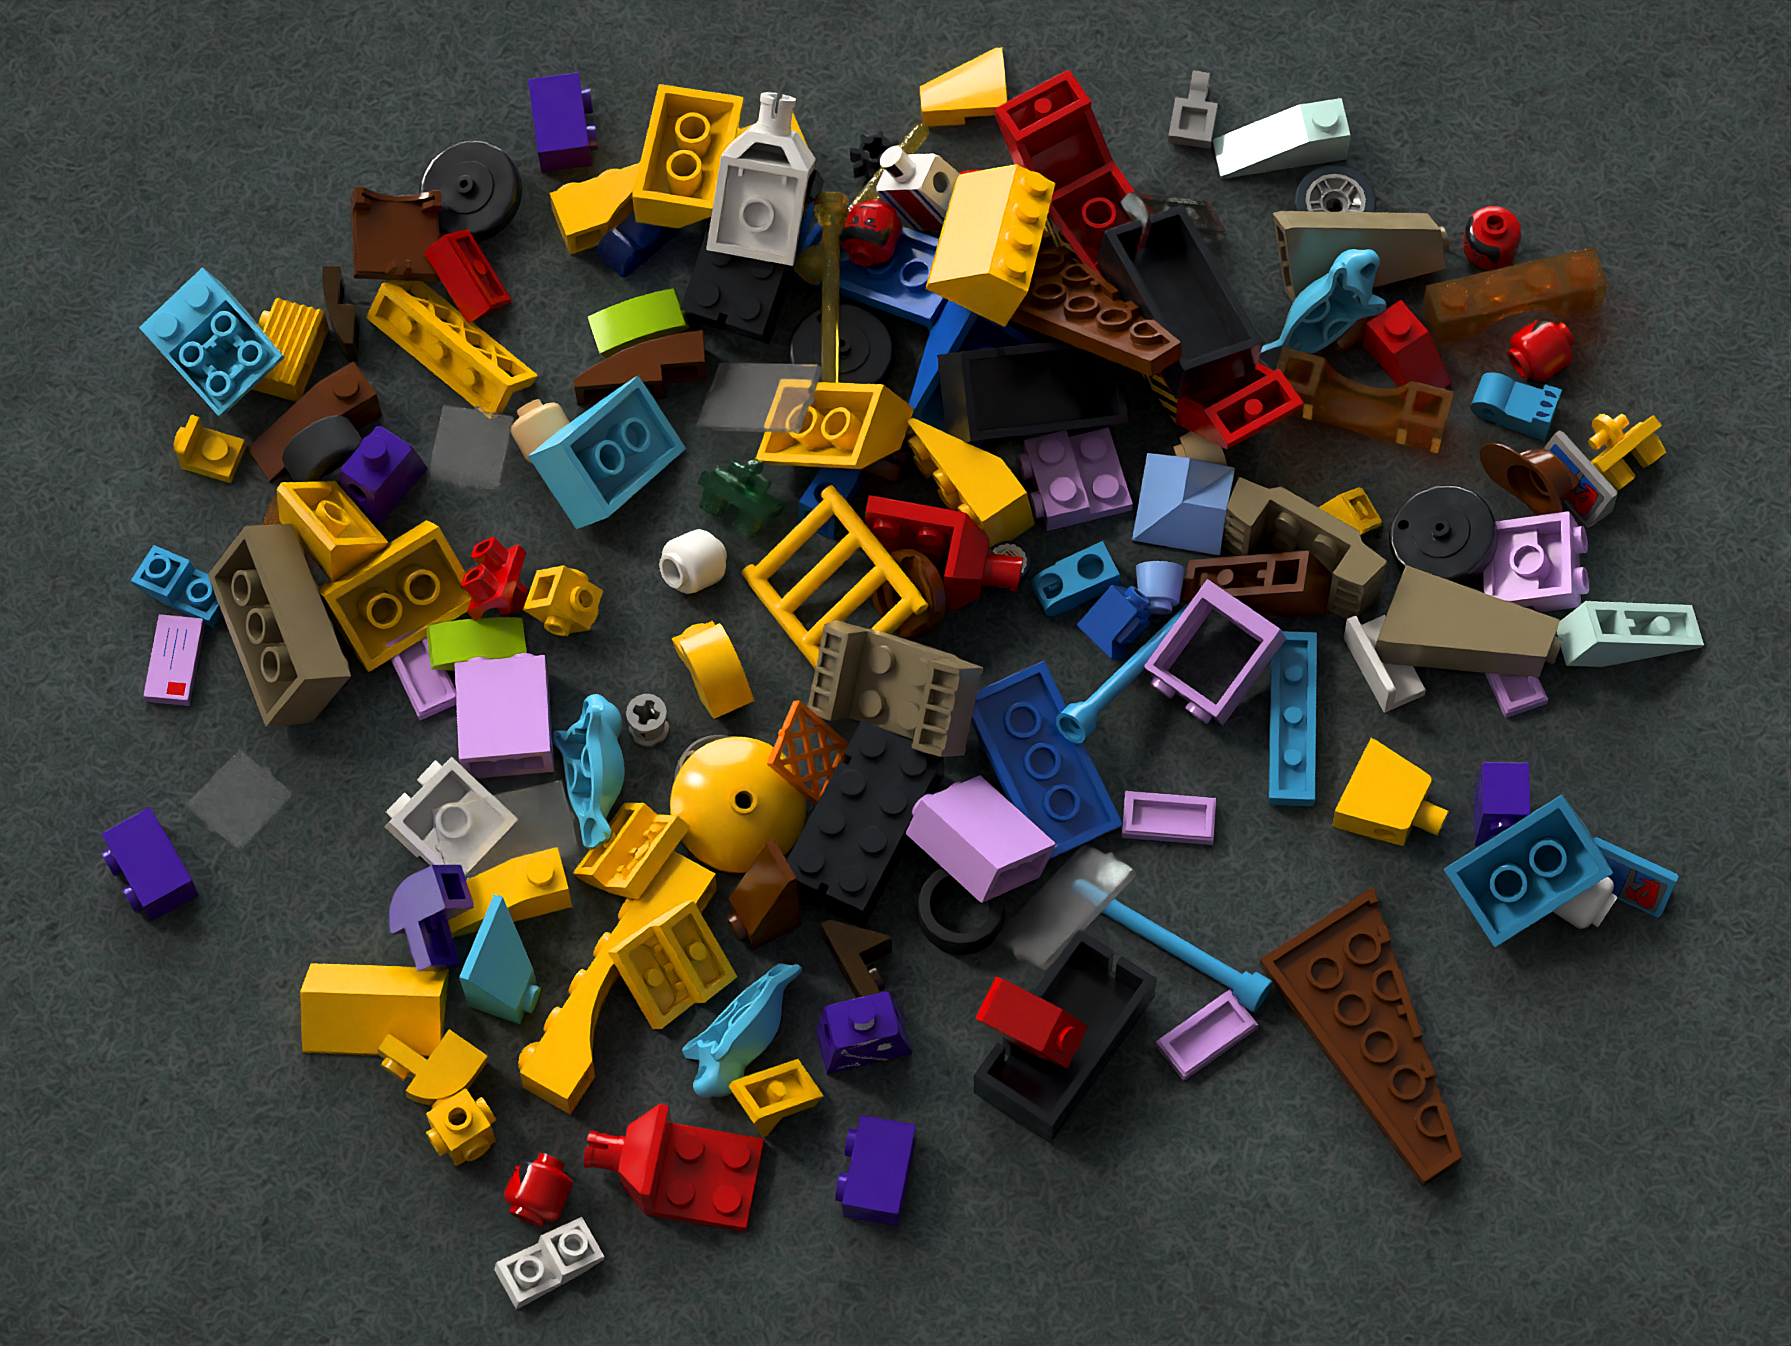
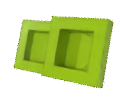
M673 288L642 295L588 316L599 354L608 358L643 341L678 334L688 329L689 325L686 316L680 310L682 304L678 292Z
M493 617L481 618L476 621L474 619H464L432 624L426 628L431 670L455 671V663L467 662L471 658L504 659L512 658L517 654L527 653L522 618Z

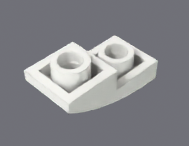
M580 1217L541 1235L537 1244L496 1262L494 1270L515 1308L518 1309L586 1272L604 1259V1255L584 1219Z

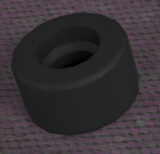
M340 415L328 416L313 422L296 434L284 448L282 461L295 482L336 481L340 486V470L358 449L362 438L348 418Z

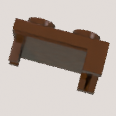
M355 186L350 198L354 279L440 282V278L425 256V250L440 239L438 214L442 207L441 190H431L415 195L393 196L379 194L365 187Z

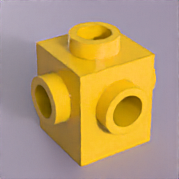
M565 565L537 570L523 610L543 622L544 628L550 633L558 636H568L570 633L590 630L591 625L598 616V605L603 590L589 582V577L585 573L576 569H570Z
M466 1088L457 1094L436 1100L431 1107L432 1110L426 1113L431 1129L426 1132L429 1141L439 1156L448 1153L456 1167L466 1160L473 1161L488 1151L491 1144L496 1142L490 1125L496 1121L494 1114L482 1097L474 1101ZM466 1119L462 1125L456 1126V1124Z

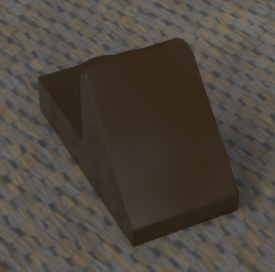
M830 919L821 923L822 939L855 998L880 993V991L884 990L883 981L875 966L872 964L866 967L865 965L891 953L892 938L885 934Z

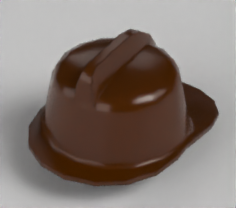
M1498 443L1485 444L1480 450V461L1489 477L1525 503L1536 516L1563 512L1562 502L1578 486L1579 480L1576 475L1549 450H1527L1519 454L1511 448Z

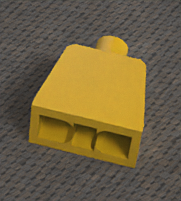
M1371 738L1335 809L1332 826L1404 846L1413 826L1438 836L1449 811L1426 801L1433 780L1429 774Z

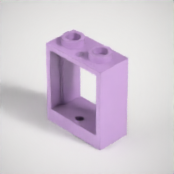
M1207 579L1144 665V668L1153 677L1149 684L1170 699L1175 693L1189 702L1185 709L1200 721L1208 724L1212 718L1223 726L1286 640V637L1280 628ZM1212 610L1261 643L1217 704H1214L1168 672Z

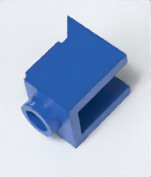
M1111 585L1077 626L1111 659L1125 661L1127 645H1131L1151 623L1148 618L1152 612L1147 608L1151 602L1134 586L1127 588Z

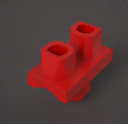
M491 537L474 546L471 557L479 566L470 569L464 575L461 587L471 597L467 613L474 621L481 619L483 613L491 608H497L498 612L502 615L518 613L523 610L529 591L520 582L519 575L527 552L519 544L506 550L495 537Z

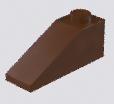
M353 361L316 383L258 437L247 450L268 481L272 483L288 473L283 464L282 455L284 448L296 434L317 420L336 415L348 418L356 431L382 417L377 394Z
M1309 550L1189 560L1182 600L1185 603H1190L1208 579L1259 614L1280 617L1326 614L1332 574Z
M775 840L764 846L729 897L731 915L726 917L727 922L736 939L741 941L746 938L752 951L801 926L797 879Z

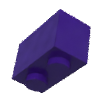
M579 72L528 79L541 173L592 166L590 151L598 150L595 124L586 125L585 114L593 113L590 87L581 89Z
M1482 762L1474 792V846H1481L1530 815L1529 763Z
M150 807L101 833L108 847L101 854L113 876L123 873L129 885L123 888L122 891L135 913L143 909L151 922L199 895L193 880Z
M860 1115L857 1130L849 1128L844 1156L851 1157L848 1174H839L835 1201L842 1202L843 1217L899 1227L916 1142V1124Z

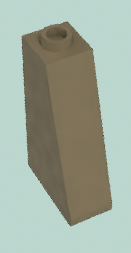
M1279 211L1273 213L1284 289L1292 302L1308 285L1329 273L1336 258L1341 253L1350 249H1371L1378 255L1380 265L1372 288L1446 269L1444 252L1449 251L1448 236L1444 227H1438L1428 213Z
M1406 565L1377 638L1375 651L1381 662L1386 664L1539 678L1545 662L1554 665L1563 639L1555 637L1560 622L1559 619Z

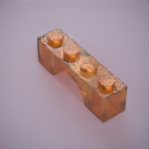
M1595 247L1427 285L1422 310L1433 343L1437 346L1476 337L1494 322L1524 311L1547 310L1555 313L1558 317L1601 308L1608 284Z
M1282 347L1276 370L1280 369L1304 402L1303 408L1291 415L1439 453L1450 415L1454 392L1415 381H1410L1397 388L1366 386L1340 375L1329 365L1324 357Z

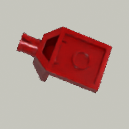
M869 495L865 511V524L888 553L898 549H914L924 554L933 565L940 564L942 561L947 562L944 574L945 611H956L980 598L982 586L1009 589L1012 592L1018 591L1023 557H1012L989 551L990 539L967 513Z
M658 1104L629 1124L626 1136H614L590 1130L587 1137V1143H590V1147L585 1146L584 1168H599L619 1173L621 1185L645 1215L747 1232L765 1144L763 1138L672 1123L669 1105Z

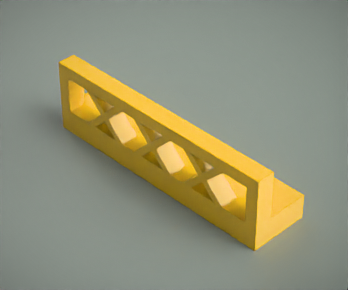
M391 280L381 284L366 318L490 420L498 418L504 412L513 392L530 387L536 381L538 375L476 324L473 322L468 323L460 311L423 281ZM406 291L412 292V293H413L415 296H417V297L411 296V295H410L408 292H406ZM503 370L509 371L514 377L509 376Z

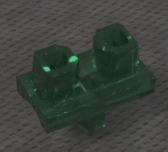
M756 457L750 459L745 466L733 460L728 470L719 465L711 473L703 471L697 483L704 487L699 508L713 516L721 517L726 514L730 503L741 509L734 526L738 531L749 537L759 535L770 519L780 516L786 503L767 493L772 481L761 475L764 462Z

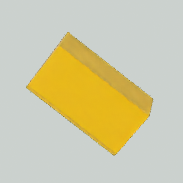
M311 963L300 991L302 1052L379 1055L378 1047L386 1036L391 1034L421 1056L430 1057L444 1034L449 969L417 971L416 967Z

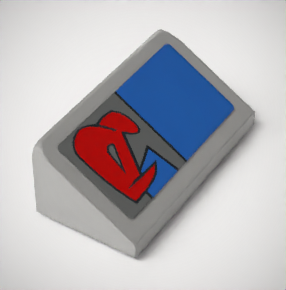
M1559 430L1553 435L1544 449L1553 452L1578 478L1577 488L1564 502L1584 525L1589 528L1613 511L1618 492L1567 435Z

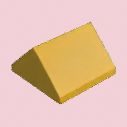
M336 481L283 482L278 486L279 521L282 524H292L297 539L302 544L304 550L332 582L383 550L389 543Z

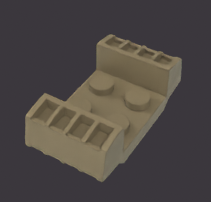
M1239 477L1226 508L1222 545L1235 556L1252 555L1266 536L1271 539L1273 546L1282 553L1309 550L1332 574L1327 610L1344 618L1356 616L1359 619L1380 598L1387 561L1362 542L1359 530L1283 487L1268 489Z
M835 620L824 624L807 707L818 717L829 721L851 718L861 722L863 719L887 731L913 739L912 748L940 757L963 756L966 751L967 737L970 732L969 728L972 714H974V705L979 691L978 686L983 667L961 660L953 654L879 630L866 629Z

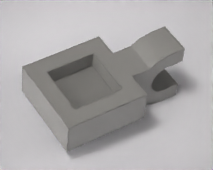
M1193 70L1188 99L1175 97L1168 143L1206 149L1211 148L1218 103L1206 102L1210 73Z

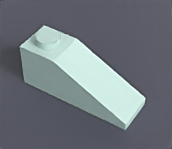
M1342 98L1297 105L1215 138L1212 143L1220 178L1224 179L1346 160L1350 131Z
M1585 601L1559 622L1556 631L1558 638L1563 639L1561 649L1566 666L1604 667L1704 646L1692 605Z

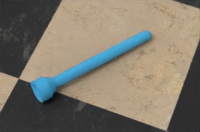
M1190 603L1179 610L1085 702L1069 704L1056 717L1057 728L1067 740L1073 743H1082L1095 731L1096 722L1098 721L1097 715L1145 669L1144 665Z
M1080 882L1074 887V895L1080 901L1232 989V995L1238 998V1003L1249 1011L1256 1013L1269 994L1273 981L1260 973L1255 972L1252 975L1245 971L1241 974L1086 882Z

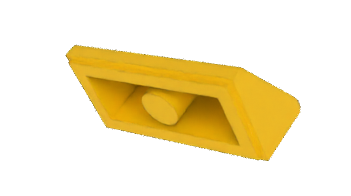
M1360 487L1342 493L1318 507L1359 530L1360 535L1382 526L1383 521L1363 488Z

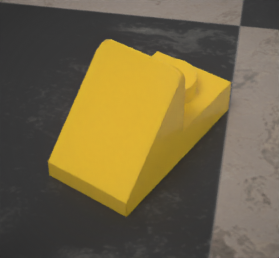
M799 1059L732 1081L729 1085L734 1096L762 1137H766L783 1117L815 1106L824 1096Z

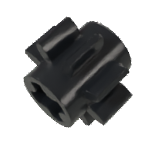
M883 131L868 137L863 134L860 135V149L850 148V161L855 163L853 165L854 178L864 176L869 180L870 187H873L875 182H879L885 170L880 165L883 153L890 147L899 146L898 140L890 142L884 136Z

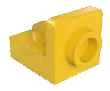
M191 415L186 427L179 428L175 436L173 449L176 452L182 469L231 483L247 445L245 439L204 428L201 418Z

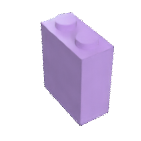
M529 653L514 655L512 658L492 660L485 657H475L467 662L455 663L460 765L475 779L554 772L549 676L545 655L535 656Z
M977 776L962 783L956 782L948 789L933 795L926 794L920 798L912 809L913 818L905 833L981 903L1039 878L1056 845L1051 838L982 776Z

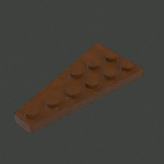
M1046 230L1043 231L1028 293L1009 321L1019 323L1039 331L1043 335L1054 337L1076 348L1084 349L1104 357L1108 361L1119 363L1151 377L1182 358L1181 342L1155 320H1145L1141 317L1139 307L1132 301L1123 302L1120 299L1119 290L1086 263L1077 264L1072 259V252L1064 245L1057 247L1053 244L1052 235Z
M1374 887L1262 957L1259 966L1267 977L1273 981V985L1408 1169L1420 1185L1424 1187L1459 1164L1462 1160V1154L1446 1105L1442 1102L1435 1080V1072L1431 1060L1428 1059L1422 1041L1420 1026L1401 969L1398 968L1390 944L1391 938L1386 924L1384 925L1380 914Z

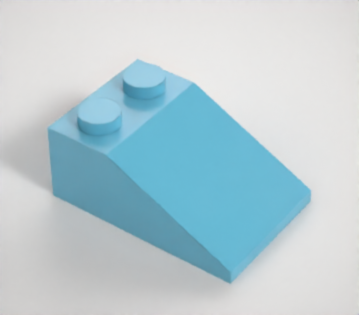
M637 376L557 431L528 457L575 528L579 529L608 518L680 455L686 447L641 378Z

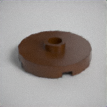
M898 549L890 552L891 557L929 604L923 613L919 615L913 613L897 628L900 631L897 634L904 638H919L927 635L939 627L945 616L946 594L944 583L937 568L924 554L914 549ZM887 580L872 594L874 605L881 619L902 599Z

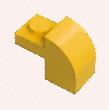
M711 621L706 624H695L688 627L683 634L672 638L678 656L691 673L701 702L713 719L755 701L736 651L720 623L715 625Z
M450 1029L428 1059L412 1050L391 1034H388L378 1047V1054L384 1059L381 1066L386 1071L402 1081L405 1080L407 1075L413 1079L405 1090L406 1097L414 1102L425 1105H433L436 1100L457 1094L465 1088L468 1090L488 1061V1056Z

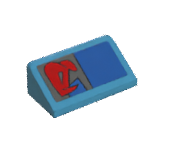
M1594 837L1593 839L1613 871V874L1608 876L1614 882L1612 893L1618 896L1617 899L1659 918L1670 899L1679 876L1657 864L1598 837Z

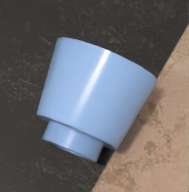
M1147 561L1136 565L1137 587L1150 600L1151 604L1147 608L1152 614L1172 613V607L1179 605L1185 573L1184 566L1167 561Z

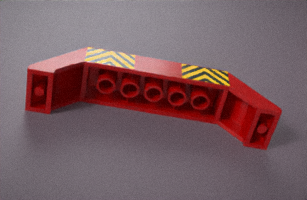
M1068 69L994 108V114L1014 165L1017 164L1030 171L1040 173L1046 179L1055 183L1044 230L1052 235L1053 244L1057 247L1063 245L1072 252V259L1077 264L1086 263L1108 281L1097 262L1104 231L1140 219L1144 225L1138 250H1141L1140 244L1147 217L1151 214L1113 161L1092 110V101ZM1257 362L1253 373L1179 399H1175L1161 373L1155 374L1152 377L1141 374L1175 424L1225 449L1233 447L1297 412L1304 405V402L1280 369L1273 371Z

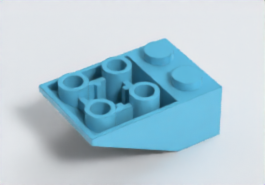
M203 267L139 327L220 418L285 358L244 307L221 282Z

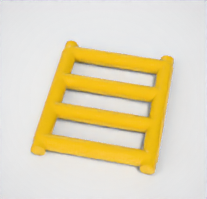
M833 485L823 490L821 496L824 500L757 566L750 564L741 572L751 589L814 669L817 664L824 624L835 620L844 622L886 580L902 599L871 629L892 634L913 613L919 615L929 606L919 590ZM835 514L849 533L781 598L768 579ZM861 547L875 564V567L807 631L793 612Z

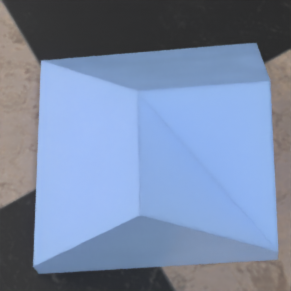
M1147 453L1132 541L1220 556L1226 508L1230 500L1235 468L1192 458Z

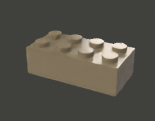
M292 524L245 526L209 572L208 577L265 727L307 724L317 718L351 677L348 661L342 654L334 633L333 623L326 613L319 595L318 585L312 577L304 556L303 546L298 541Z

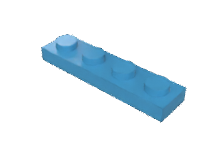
M1282 631L1286 640L1270 660L1268 805L1314 806L1317 633Z

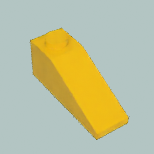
M558 847L513 858L467 879L466 882L474 908L447 920L452 938L479 931L494 894L503 897L513 922L573 907Z

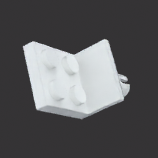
M766 92L761 93V106L756 124H753L733 140L721 155L706 250L793 266L796 258L808 178L815 167L816 158L798 132L791 131L790 125L796 99L788 95H782V99L779 100L777 114H775L778 93Z

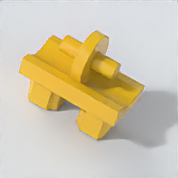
M1600 414L1593 419L1592 427L1596 434L1588 440L1589 445L1594 450H1598L1604 444L1608 448L1590 462L1616 491L1623 488L1636 477L1622 458L1627 453L1631 452L1643 468L1649 466L1666 453L1660 439L1654 433V431L1662 426L1654 415L1643 423H1637L1625 434H1623L1622 429L1629 424V421L1623 414H1620L1614 420L1605 414Z

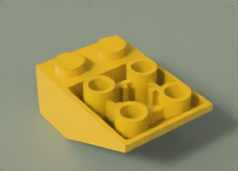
M912 418L907 421L912 438L907 440L915 454L913 460L926 479L933 476L940 487L937 492L949 510L954 511L958 509L959 512L967 513L990 539L989 550L999 542L1013 540L1035 525L1026 490L1001 458L917 419Z

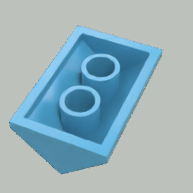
M1562 794L1444 868L1449 879L1494 947L1613 874L1612 869L1588 828Z

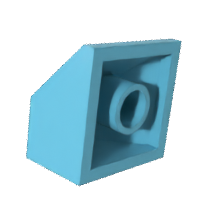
M494 894L459 978L468 1007L520 1024L525 1012L532 1013L539 999L540 987L536 986L537 982L533 967L502 896Z

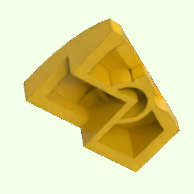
M994 48L920 86L922 127L965 124V117L995 116L994 108L1007 102L1002 48Z

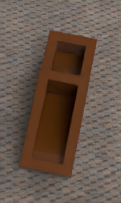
M703 330L672 334L645 341L595 364L574 379L577 405L597 404L637 376L641 378L654 399H665L664 383L707 380Z

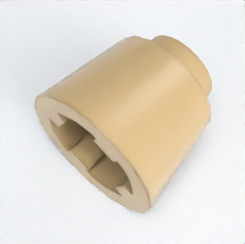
M1191 431L1179 437L1181 444L1173 446L1177 457L1192 458L1227 466L1221 446Z

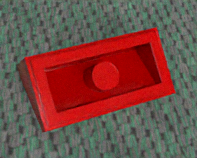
M464 229L446 234L425 250V256L468 323L475 322L512 302L469 230Z

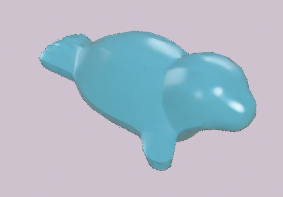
M1350 249L1341 253L1334 261L1329 273L1312 282L1297 296L1289 310L1280 338L1262 346L1259 358L1266 362L1274 371L1280 369L1284 374L1298 358L1327 347L1357 320L1376 316L1385 311L1386 301L1372 294V287L1380 265V259L1376 252L1371 249Z
M598 694L590 695L584 700L582 714L578 722L573 724L567 731L560 730L553 733V743L563 756L569 799L580 822L584 847L588 849L598 848L610 839L611 828L606 817L620 794L625 774L623 754L617 740L622 729L621 714L615 705Z
M779 963L736 997L703 1033L683 1047L682 1052L685 1058L699 1060L698 1073L693 1082V1089L699 1097L720 1098L733 1093L729 1088L731 1082L742 1078L745 1067L758 1057L773 1040L781 1020L784 990L802 971L800 965Z

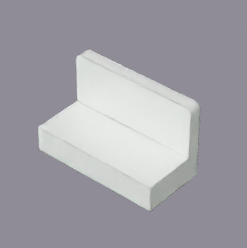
M1385 615L1362 625L1358 618L1353 616L1346 621L1344 640L1383 712H1388L1424 696L1426 689L1413 666L1382 663L1375 651L1377 638L1386 618Z

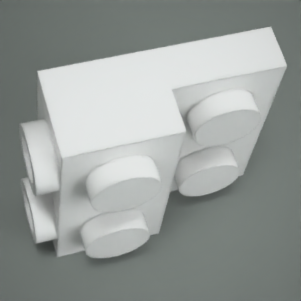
M451 757L443 766L435 760L417 779L423 787L412 798L405 792L386 811L392 819L384 827L417 858L421 856L430 866L461 864L464 875H466L518 819Z

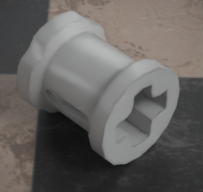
M653 694L638 695L630 701L627 706L626 717L629 724V732L633 736L634 742L642 747H653L658 743H662L669 733L665 703ZM649 716L655 717V719H649L647 725L640 724V722H646Z

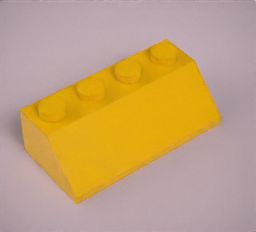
M1017 164L959 175L954 184L925 289L1005 327L1028 293L1055 183L1046 179L1040 173L1030 171Z

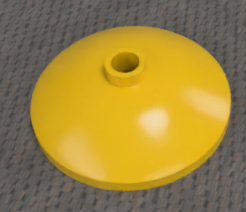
M747 737L719 739L697 750L679 770L671 791L670 813L671 815H678L690 826L681 839V843L701 863L726 873H746L767 843L775 840L785 856L797 842L806 819L807 799L767 765L774 748L773 746ZM781 753L780 759L787 758L783 753ZM791 763L783 765L792 773ZM744 793L749 796L751 800L749 808L741 809L736 805L735 797L737 794Z

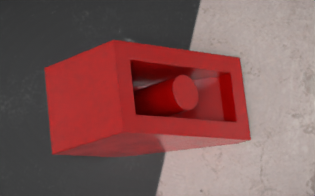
M1402 300L1366 323L1363 347L1416 408L1451 386L1452 382L1428 330Z
M997 976L975 1018L1026 1052L1065 1068H1068L1075 1052L1079 1049L1082 1038L1088 1028L1086 1024L1063 1009Z

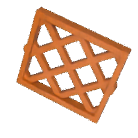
M800 700L793 701L783 727L778 732V738L767 765L816 806L839 761L844 763V752L849 743ZM798 715L800 731L792 733L791 729ZM806 719L810 721L814 725V727L808 728ZM818 732L821 748L812 750L809 734ZM826 736L835 744L827 745ZM802 737L805 753L796 755L793 739ZM785 743H787L789 757L780 759ZM837 749V756L831 766L829 752ZM822 754L825 770L816 772L813 756ZM806 759L809 775L801 777L798 761ZM791 763L792 773L783 765ZM826 776L827 780L820 793L818 778ZM811 781L812 790L804 783Z

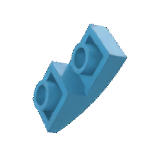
M153 545L131 579V583L161 603L192 618H203L206 625L214 628L222 615V611L208 574L195 569L190 560Z

